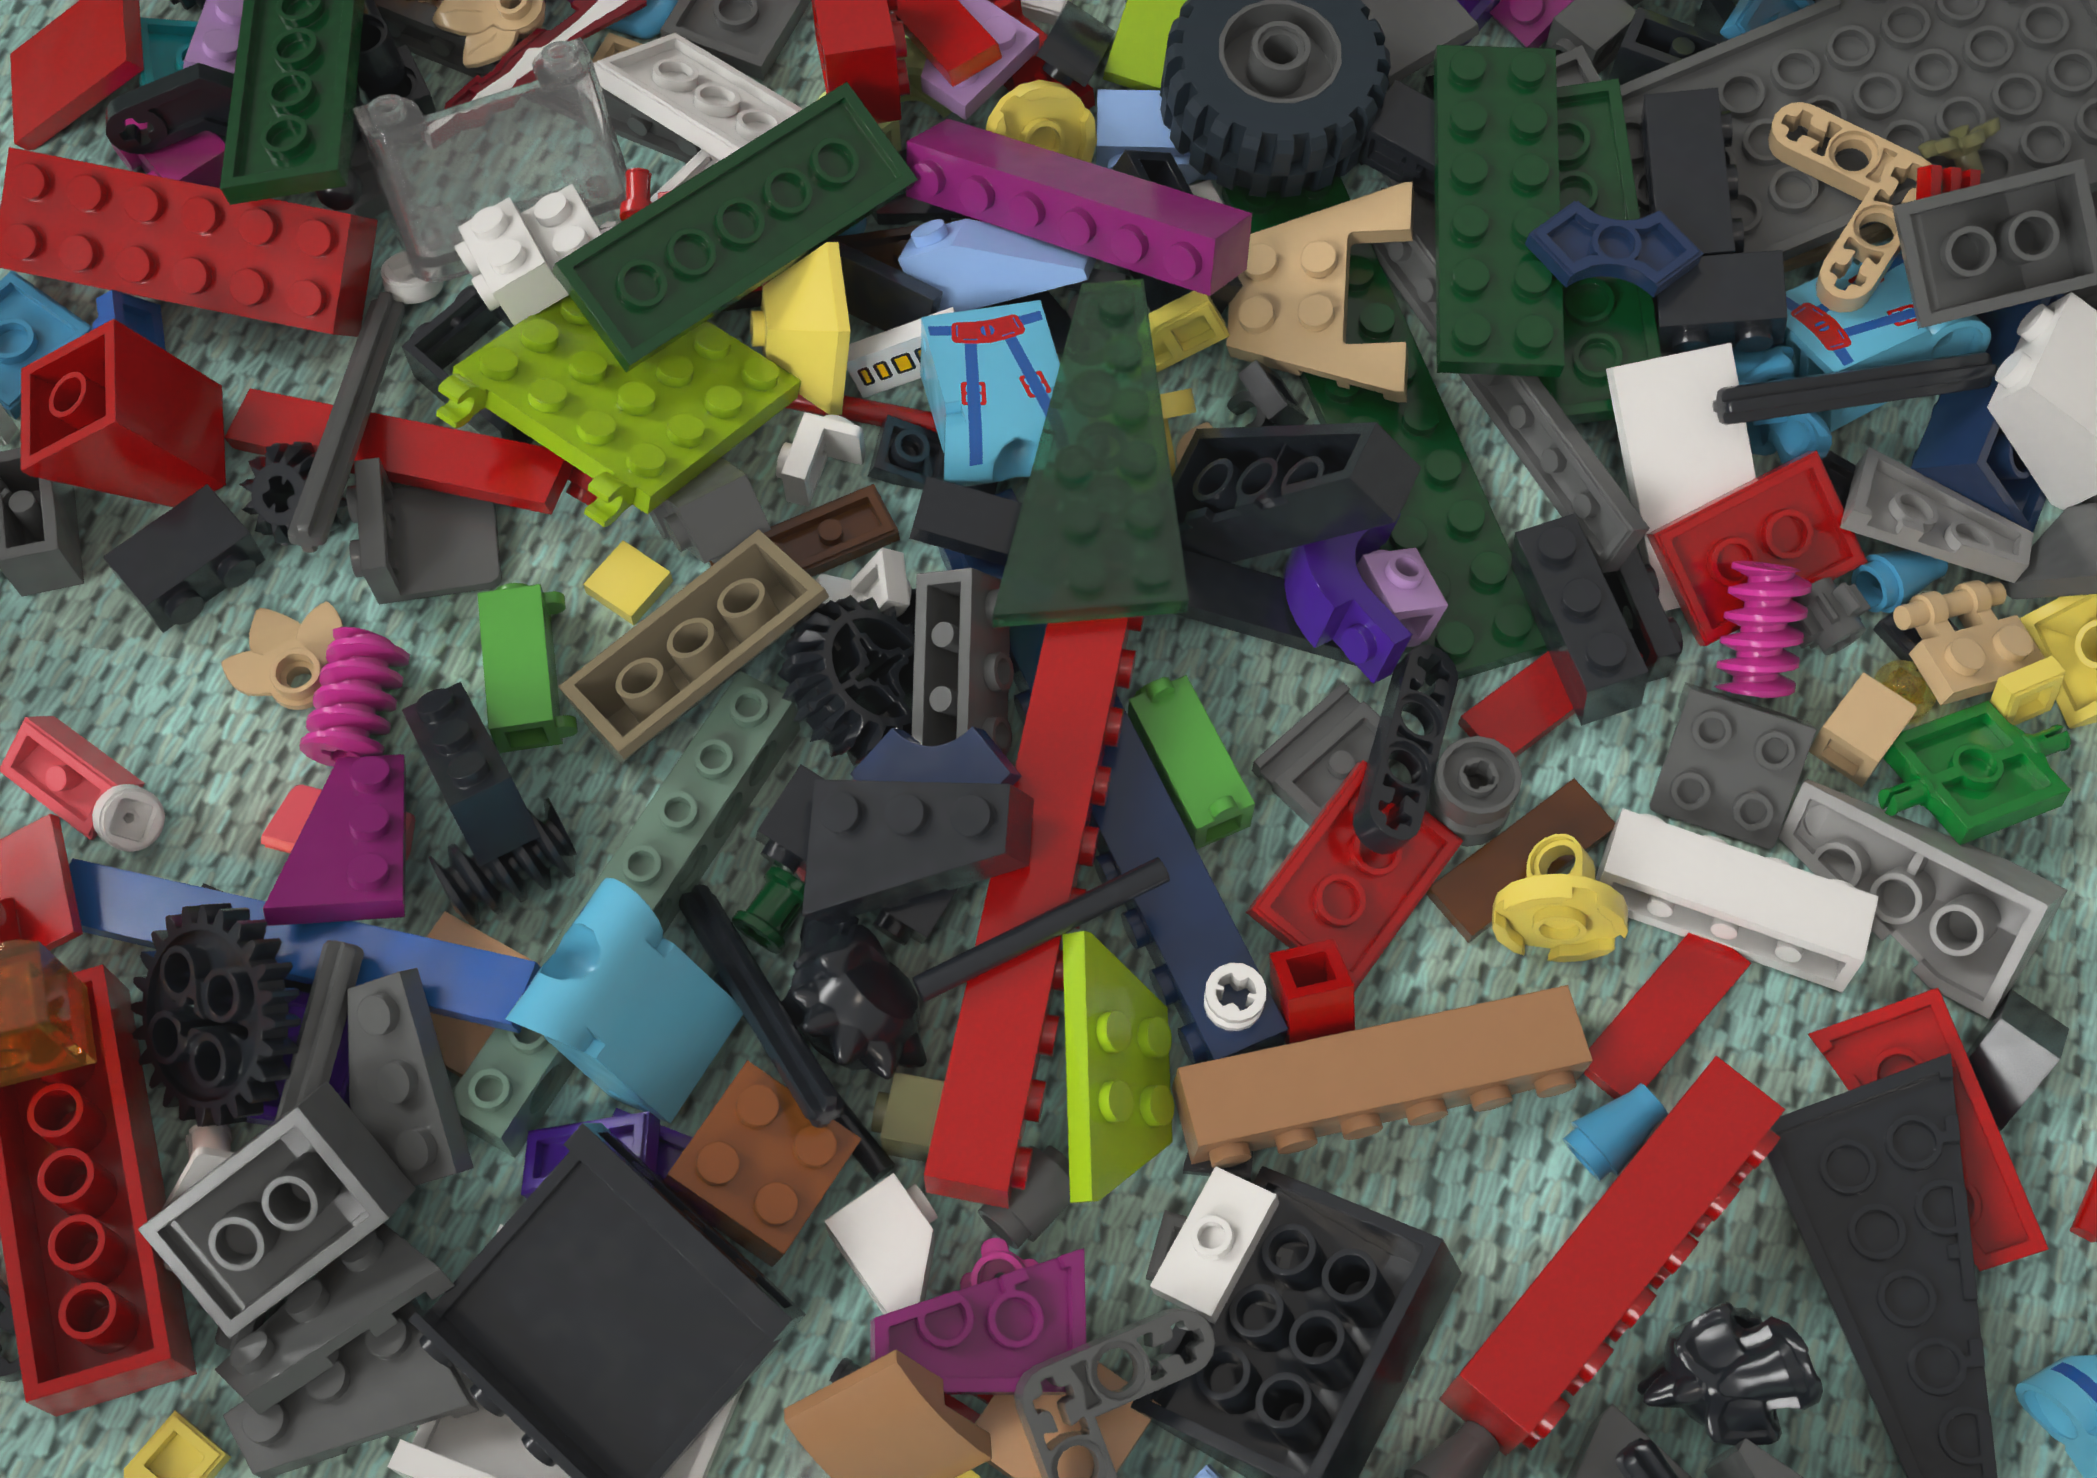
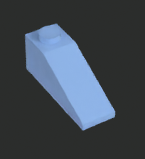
M966 218L947 224L942 219H936L918 226L912 231L909 241L898 258L904 273L943 291L938 312L952 307L955 312L973 310L1086 281L1097 260L1096 258L999 226Z

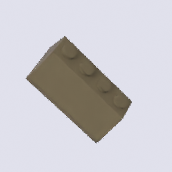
M758 529L558 687L590 731L622 765L739 672V670L746 667L751 661L792 630L799 621L823 604L829 598V595L824 587Z

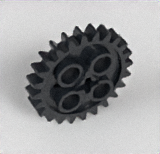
M231 903L182 907V914L165 917L167 930H155L151 933L156 951H144L140 954V958L148 972L147 976L133 978V983L143 992V999L140 1002L131 1004V1011L142 1016L143 1025L138 1027L132 1035L134 1039L145 1040L147 1049L142 1053L138 1061L140 1065L153 1064L155 1070L151 1076L149 1086L151 1089L166 1087L163 1106L165 1108L179 1106L180 1120L196 1119L198 1127L247 1122L248 1116L264 1113L263 1102L279 1098L275 1081L289 1079L291 1075L288 1066L283 1061V1056L298 1053L299 1050L295 1042L288 1037V1028L301 1025V1018L289 1013L288 1003L300 995L299 989L285 988L284 978L290 973L293 966L291 962L277 963L275 957L282 942L280 938L264 939L267 922L264 919L250 920V909L246 907L232 908Z

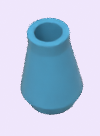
M1908 549L1866 556L1867 563L1853 571L1851 584L1855 583L1870 605L1871 609L1868 611L1892 613L1897 606L1907 603L1934 580L1945 576L1948 571V562Z
M1640 1083L1630 1092L1571 1122L1574 1130L1566 1135L1563 1141L1589 1173L1600 1181L1610 1172L1616 1176L1620 1173L1654 1127L1668 1115V1112L1656 1096L1644 1084Z

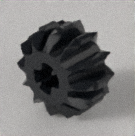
M295 441L290 445L288 443H275L266 447V456H257L255 459L248 461L255 478L246 479V481L239 485L251 492L252 501L242 510L250 515L259 514L255 532L262 533L263 535H273L275 543H280L284 546L294 545L288 539V530L317 452L316 445L306 441ZM344 496L341 498L338 509L346 508L347 499ZM337 513L330 531H335L338 527L343 526Z

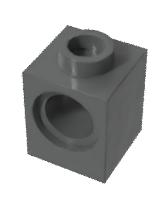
M1574 0L1553 18L1545 48L1556 49L1557 56L1583 45L1599 74L1616 60L1636 9L1624 0Z

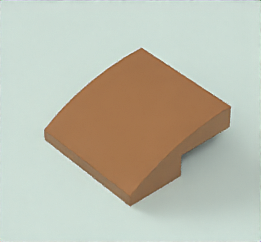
M897 1349L784 1408V1422L808 1454L831 1478H955L992 1459L990 1433L946 1406L943 1379Z

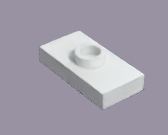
M1215 1166L1150 1285L1153 1293L1185 1310L1197 1312L1207 1321L1215 1324L1279 1205L1277 1195Z

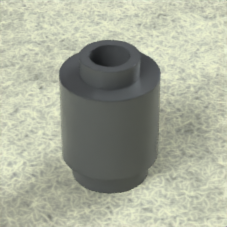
M1050 1145L1043 1152L1034 1146H1029V1148H1033V1155L1026 1189H1012L1008 1209L983 1204L978 1210V1214L987 1226L998 1237L1007 1241L1008 1245L1014 1249H1018L1027 1239L1034 1242L1070 1204L1069 1160Z

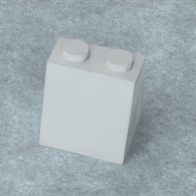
M2073 292L2048 306L2044 304L2036 306L2024 317L2017 329V334L2021 336L2013 354L1999 367L1995 375L1998 385L1987 406L2050 504L2062 510L2097 495V310Z

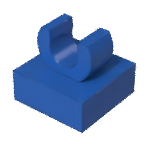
M110 290L96 298L98 318L92 324L93 329L112 319H116L166 351L161 305L115 290Z

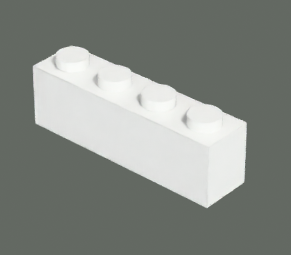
M1624 808L1607 840L1595 879L1610 885L1623 895L1628 907V918L1683 937L1691 933L1733 948L1748 960L1839 992L1844 991L1864 962L1879 897L1856 889L1848 882L1838 879H1827L1792 867L1784 860L1774 857H1763L1731 846L1718 837L1702 836L1667 824L1654 815L1638 814Z

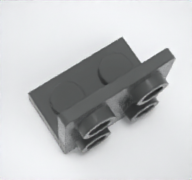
M1685 682L1678 703L1681 714L1650 799V809L1653 812L1760 847L1773 848L1817 729L1809 721Z

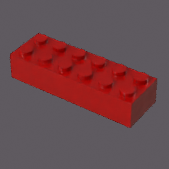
M9 147L0 209V268L332 335L358 337L362 327L378 220L272 198L230 205L220 188Z
M103 964L0 993V1234L25 1401L56 1417L197 1374L181 1281L173 1271L166 1269L164 1260L138 1230L144 1223L161 1211L166 1202V1195L143 1065H140L138 1061L141 1056L139 1042L132 1035L136 1030L133 1011H131L130 991Z
M1715 1056L1439 1400L1465 1422H1476L1488 1430L1498 1442L1499 1451L1505 1456L1520 1443L1531 1451L1541 1438L1544 1439L1552 1431L1571 1406L1560 1396L1564 1390L1574 1396L1585 1382L1588 1383L1613 1353L1614 1349L1604 1342V1339L1608 1336L1616 1343L1628 1328L1631 1329L1654 1301L1657 1295L1646 1286L1650 1284L1657 1290L1670 1274L1673 1275L1695 1249L1699 1241L1691 1236L1689 1232L1698 1238L1709 1224L1722 1214L1740 1191L1738 1186L1753 1169L1755 1170L1778 1143L1781 1137L1772 1131L1771 1127L1786 1109L1718 1056Z

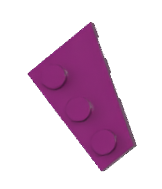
M404 754L340 757L337 759L263 907L267 926L405 917L406 764Z
M1082 1248L1057 1258L873 1318L870 1321V1363L897 1349L942 1378L944 1394L1014 1395L1017 1382L1025 1371L1036 1364L1086 1343L1085 1251ZM1047 1378L1040 1382L1042 1395H1066L1065 1386L1058 1387L1052 1385Z

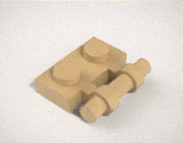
M1971 580L1956 585L1950 593L1941 594L1937 591H1929L1917 594L1911 598L1909 603L1897 606L1893 612L1894 622L1899 629L1915 628L1922 640L1912 649L1909 655L1941 706L1992 692L1999 677L2045 658L2018 615L1998 620L1993 613L1991 607L2003 604L2007 596L2005 587L1998 581L1984 583L1980 580ZM1958 616L1965 629L1955 631L1948 619Z

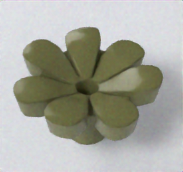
M1994 117L1974 127L1971 131L1968 124L1956 127L1948 131L1950 137L1928 140L1917 148L1925 159L1934 156H1944L1948 160L1953 159L1955 166L1961 168V171L1976 169L1981 170V174H1983L1985 171L1978 150L1982 148L1984 142L1989 137L2001 130L2000 118Z

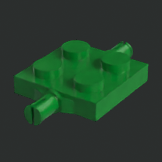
M1987 700L1901 732L1883 759L1904 783L1880 790L1878 802L1881 809L1887 807L1885 813L1890 816L1917 805L1924 806L1959 845H1963L2063 805L2071 789L2050 768L2046 756L2067 750L2071 744L2070 735L2067 730L2062 732L2064 727L2058 724L2032 735L2026 734L2009 723Z

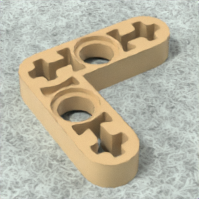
M1804 102L1788 104L1775 114L1768 137L1769 148L1772 154L1781 162L1862 201L1825 258L1816 282V295L1825 307L1836 312H1853L1862 308L1869 301L1901 250L1892 209L1893 205H1891L1898 184H1902L1907 178L1917 182V168L1932 164L1925 158L1814 105ZM1798 126L1808 129L1807 136L1802 135L1797 141L1787 138L1788 132H1794ZM1825 137H1828L1830 140L1825 155L1820 156L1817 154L1818 147L1822 148ZM1844 149H1857L1866 155L1869 164L1859 171H1848L1837 164L1835 155ZM1916 187L1908 191L1901 204L1916 200ZM1869 222L1884 223L1891 229L1893 239L1885 245L1875 246L1862 239L1859 229ZM1853 258L1862 262L1855 284H1850L1845 291L1838 289L1835 286L1837 278L1841 279L1845 276L1852 264Z

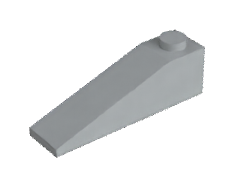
M1809 779L1805 780L1778 838L1815 875L1827 879L1842 880L1850 883L1856 889L1879 896L1871 931L1881 941L1891 934L1919 962L1912 971L1929 988H1939L1944 996L1990 1020L2038 948L2068 890L2005 858L1968 843L1959 845L1953 837L1901 816L1887 815L1885 813L1886 810Z

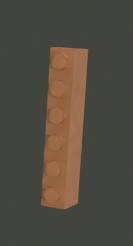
M1565 985L1179 1067L1171 1088L1191 1164L1210 1160L1212 1168H1215V1166L1227 1168L1251 1159L1250 1151L1277 1147L1279 1154L1296 1153L1315 1146L1318 1143L1317 1137L1342 1132L1345 1140L1360 1139L1383 1129L1382 1123L1407 1118L1408 1124L1411 1126L1424 1125L1446 1117L1448 1115L1447 1109L1472 1104L1475 1112L1488 1111L1510 1103L1513 1100V1094L1534 1089L1539 1098L1560 1095L1577 1086L1575 1080L1580 1078L1593 1059L1569 987Z

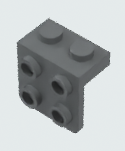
M379 457L354 461L356 485L347 486L346 499L350 518L353 523H358L359 539L351 540L349 544L351 565L357 578L365 577L379 605L492 589L499 585L502 574L495 503L414 486L393 488Z

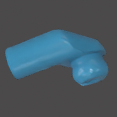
M647 0L646 7L606 28L640 39H651L661 33L660 29L678 0Z

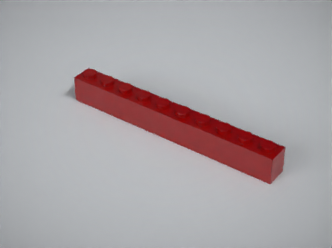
M1062 555L1015 768L1022 777L1013 786L1034 798L1029 866L990 878L975 946L1087 892V889L1077 888L1076 884L1080 865L1092 867L1095 859L1099 828L1089 826L1093 805L1105 807L1112 768L1101 765L1105 746L1117 747L1121 734L1124 709L1114 707L1118 687L1129 689L1132 681L1136 651L1126 649L1129 631H1142L1147 607L1148 594L1137 592L1139 568ZM1062 935L967 981L923 1175L926 1193L1008 1209L1012 1189H1026L1033 1148L1022 1146L1027 1121L1037 1123L1040 1121L1047 1081L1036 1079L1041 1055L1053 1057L1060 1025V1016L1049 1013L1054 990L1064 992Z

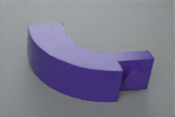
M1399 514L1395 523L1293 547L1287 560L1284 574L1287 602L1294 620L1305 638L1314 648L1333 640L1342 649L1346 657L1373 684L1392 674L1413 634L1370 590L1362 579L1357 564L1362 555L1379 550L1387 542L1401 514Z

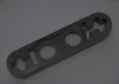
M1419 645L1415 647L1396 665L1393 671L1353 814V827L1360 841L1371 851L1382 855L1393 854L1417 835L1421 827L1458 683V672L1454 662L1440 648L1432 645ZM1425 680V683L1430 687L1424 693L1419 692L1418 690L1423 686ZM1402 711L1411 713L1418 718L1423 726L1424 735H1418L1408 729L1403 722ZM1389 759L1397 760L1407 768L1412 778L1411 784L1401 782L1393 775L1388 764ZM1393 803L1395 806L1389 810L1387 818L1382 810L1388 804Z

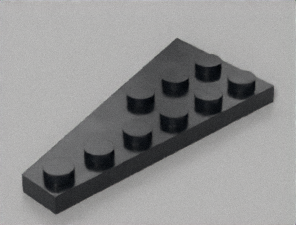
M1951 1053L1780 1116L1771 1127V1130L1781 1138L1767 1155V1160L1906 1478H1998L1985 1377V1359L1980 1331L1978 1295L1967 1194L1964 1184Z

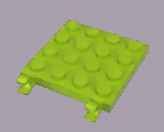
M570 295L541 312L528 316L453 366V374L447 377L438 388V392L450 400L437 409L436 416L457 429L467 424L479 411L487 408L593 478L588 485V491L598 498L585 508L584 514L601 526L607 527L615 522L632 505L647 515L797 399L801 380L709 321L699 325L626 373Z

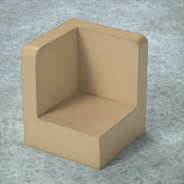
M1863 672L1822 726L1809 752L1860 787H1863L1889 748L1912 719L1917 708L1913 703Z

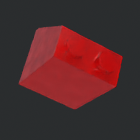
M112 319L21 368V471L36 478L169 507H175L206 484L213 491H216L226 486L222 385L116 319Z

